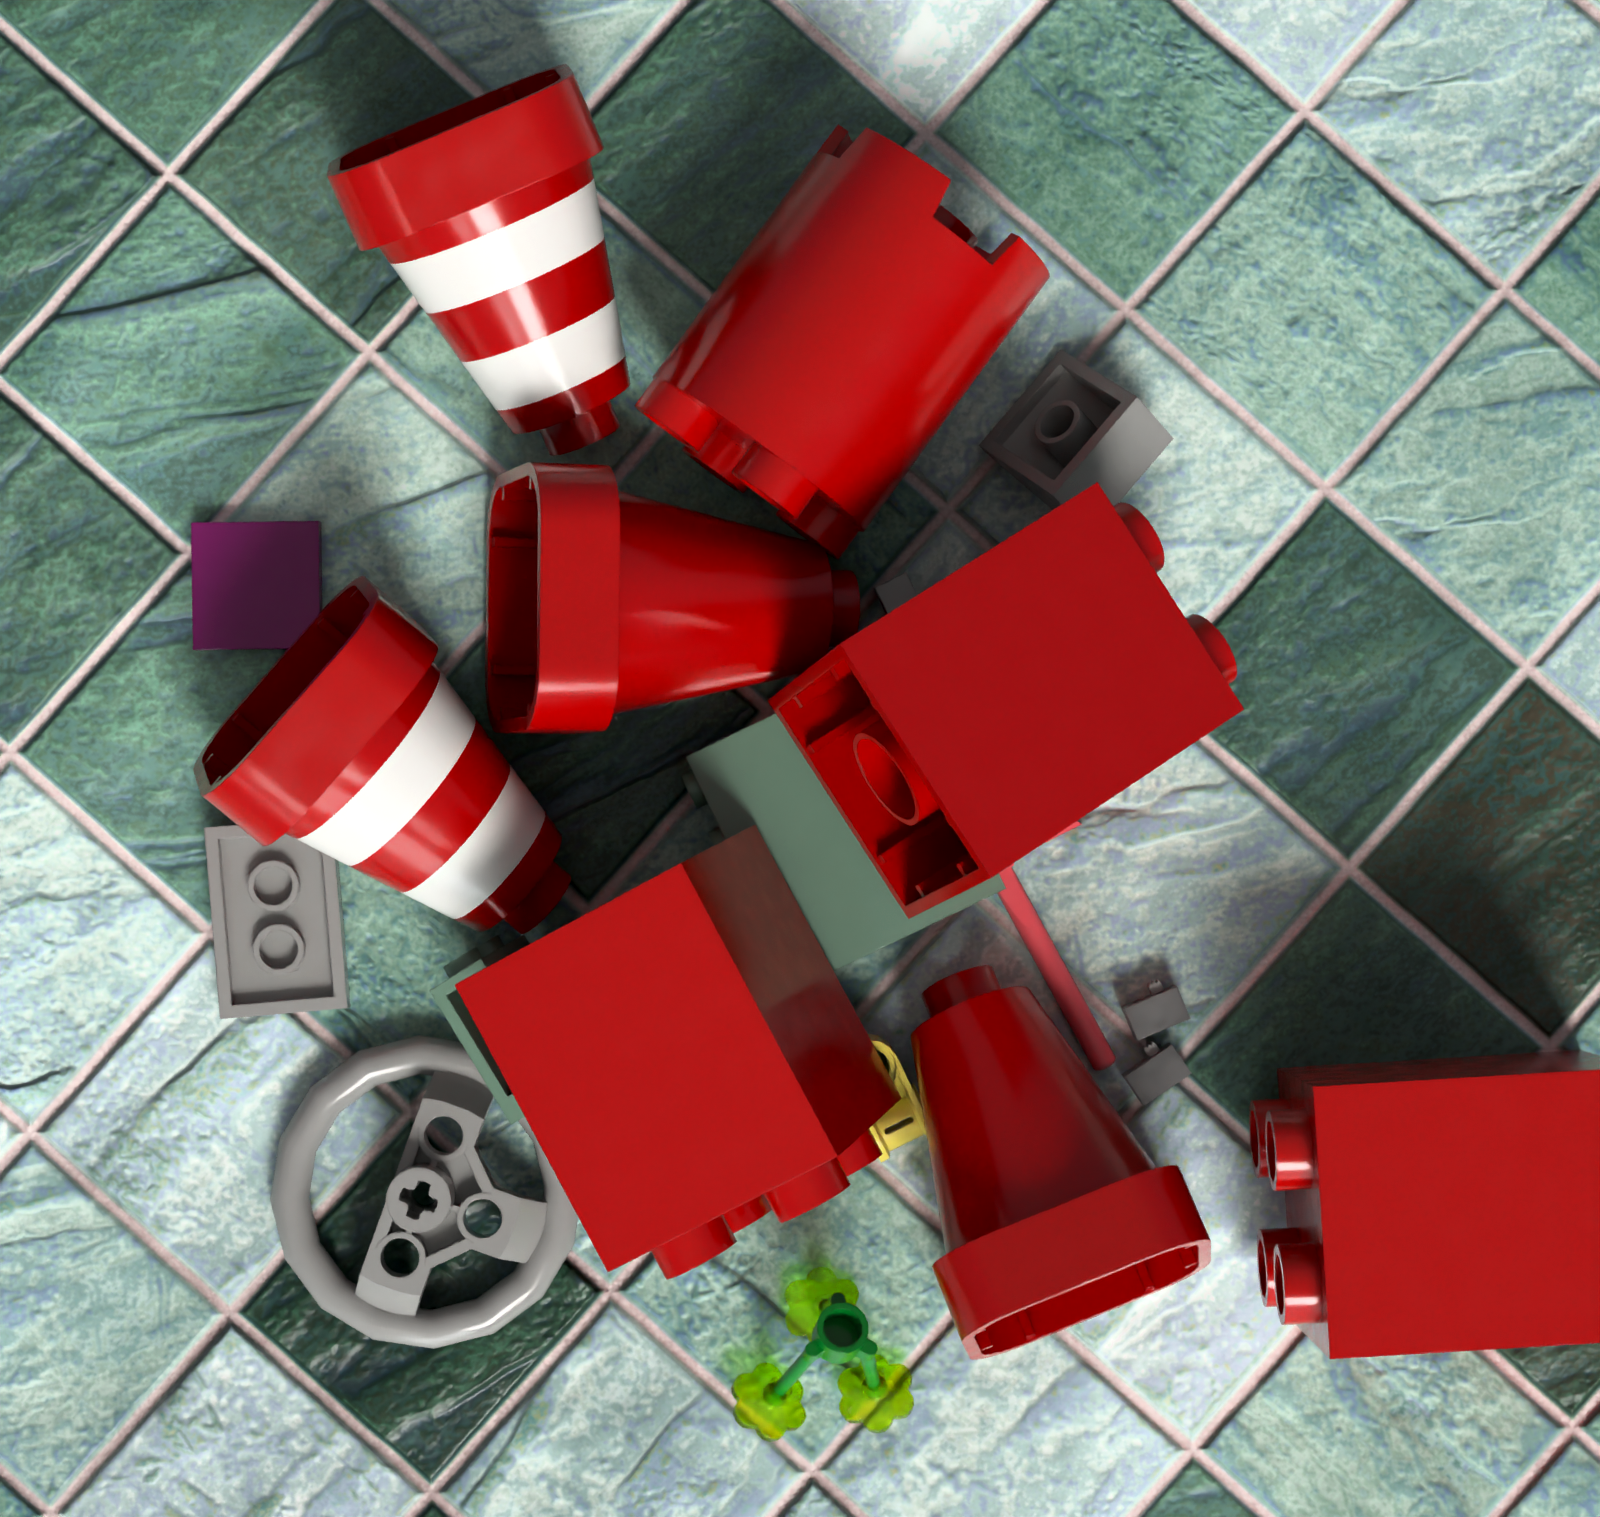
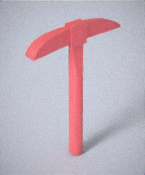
M1076 821L1075 823H1073L1072 825H1070L1069 827H1067L1066 829H1064L1063 831H1061L1060 833H1058L1057 835H1055L1054 837H1052V838L1049 839L1048 841H1050V840H1052V839H1054V838H1056V837H1058V836H1060V835H1062V834H1064V833H1066V832H1068V831H1070V830H1072V829H1074V828H1076V827H1078V826H1080V825H1082V824H1081L1080 822ZM1013 863L999 873L1006 889L997 894L1093 1069L1096 1071L1107 1069L1115 1062L1116 1056L1012 868Z

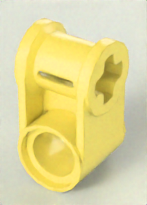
M868 1034L875 1049L883 1053L887 1058L886 1070L901 1096V1099L869 1128L883 1153L879 1157L882 1163L890 1159V1151L926 1135L920 1095L914 1083L910 1084L894 1049L882 1037Z

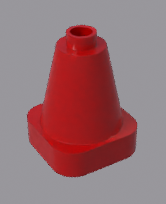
M527 462L498 475L495 480L489 503L486 539L485 690L490 724L496 733L580 734L605 731L611 722L613 714L798 676L825 656L829 647H836L858 631L860 594L856 576L851 570H831L827 554L820 544L618 491L614 472L609 465Z
M982 965L947 976L923 991L921 997L930 1018L911 1033L910 1039L946 1255L942 1256L932 1265V1269L962 1344L971 1360L984 1359L1020 1348L1144 1298L1194 1275L1211 1262V1240L1180 1167L1169 1165L1157 1168L1028 987L1014 986L1001 989L993 967Z

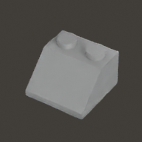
M1060 350L979 446L1053 510L1096 482L1099 483L1113 506L1118 504L1174 438L1137 396L1063 350Z

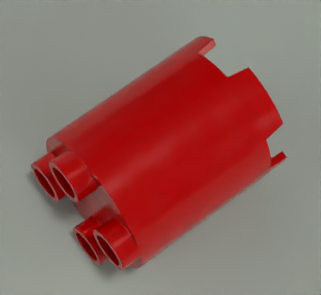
M839 124L813 156L653 375V381L634 405L648 419L684 444L681 450L697 464L740 494H744L749 487L760 497L779 509L776 515L789 527L808 541L820 544L828 555L839 560L858 532H864L1050 278L1045 264L1018 235L1011 233L991 254L976 246L978 239L972 231L951 212L940 205L951 183V179L907 149L867 127L852 142L849 131Z

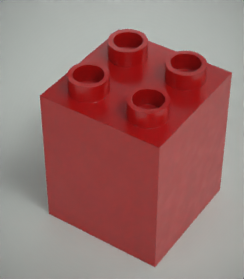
M1098 482L846 639L767 700L908 919L994 877L1244 710L1229 686L1236 679L1237 665L1226 639L1206 618L1197 614H1191L1187 617L1183 615L1157 575V572L1164 566L1165 557L1156 531L1146 517L1132 505L1120 502L1113 506Z
M756 825L677 864L454 984L607 1272L651 1251L663 1275L668 1280L707 1262L737 1242L734 1233L757 1221L771 1210H773L779 1223H783L828 1201L851 1185L847 1176L867 1166L883 1154L869 1128L901 1099L895 1084Z
M1583 1050L1277 1068L1279 1099L1250 1101L1249 1137L1254 1173L1256 1178L1269 1177L1273 1191L1285 1190L1287 1228L1258 1230L1257 1266L1262 1302L1264 1307H1277L1281 1324H1296L1329 1359L1600 1343V1055Z

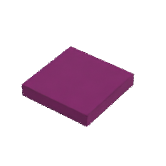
M321 522L191 523L193 650L288 649L322 611Z

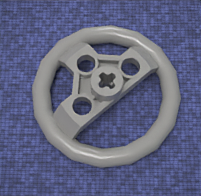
M418 1035L359 1050L309 1088L279 1138L270 1202L284 1258L321 1309L373 1340L436 1349L494 1334L544 1296L575 1243L578 1215L525 1117L518 1122L534 1144L544 1184L542 1199L525 1196L495 1184L477 1146V1141L494 1096L460 1041ZM420 1074L433 1076L423 1096L395 1177L388 1187L386 1202L356 1285L346 1278L320 1243L309 1199L316 1151L339 1113L375 1086ZM445 1116L459 1123L463 1132V1140L457 1150L444 1153L431 1146L427 1137V1130L433 1119ZM420 1182H426L431 1185L429 1196L436 1199L433 1204L421 1205L415 1200L413 1190ZM486 1199L498 1206L502 1215V1223L496 1232L482 1235L474 1232L469 1227L466 1221V1210L473 1201ZM402 1238L409 1240L416 1246L419 1253V1263L415 1270L401 1274L392 1271L387 1266L384 1260V1249L389 1241ZM473 1249L498 1259L519 1262L512 1273L476 1299L433 1310L419 1308L432 1268L464 1252Z

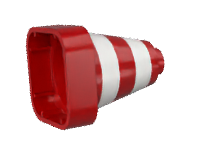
M567 64L551 67L526 76L368 142L331 161L327 170V178L359 251L379 247L513 434H524L539 430L551 456L578 450L615 432L620 427V423L610 400L625 391L631 384L591 164V157L604 149V145L576 77Z
M360 576L341 590L323 608L211 737L193 768L200 794L262 846H268L284 834H287L477 932H484L504 920L517 932L525 934L545 919L560 901L569 886L570 874L553 861L560 848L562 834L434 663L438 652V644L422 625L365 576Z

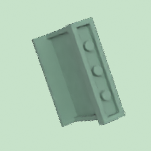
M776 713L686 756L691 770L681 774L685 786L696 808L698 809L708 804L719 827L708 832L713 844L716 845L756 825L833 971L1006 889L998 873L994 877L908 919Z

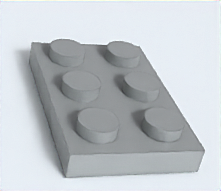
M238 825L205 827L204 834L220 1019L351 1007L339 861L287 834H284L268 846H262Z

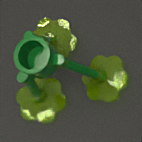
M821 1266L813 1268L807 1274L805 1280H794L786 1287L784 1299L790 1308L785 1316L786 1328L795 1336H807L809 1343L783 1375L775 1365L765 1362L758 1364L751 1373L738 1375L732 1382L731 1393L737 1401L733 1409V1416L741 1427L755 1429L761 1439L769 1442L778 1441L786 1430L795 1431L799 1429L805 1422L806 1412L800 1403L804 1389L798 1379L820 1357L830 1363L837 1364L846 1363L855 1357L861 1359L858 1367L844 1370L837 1382L838 1389L843 1396L839 1403V1410L847 1422H862L868 1431L882 1433L891 1427L894 1419H903L911 1414L914 1408V1399L909 1391L912 1385L910 1370L902 1364H889L883 1356L876 1354L878 1349L876 1343L867 1338L868 1322L865 1314L855 1306L859 1298L857 1286L851 1280L837 1279L831 1269Z

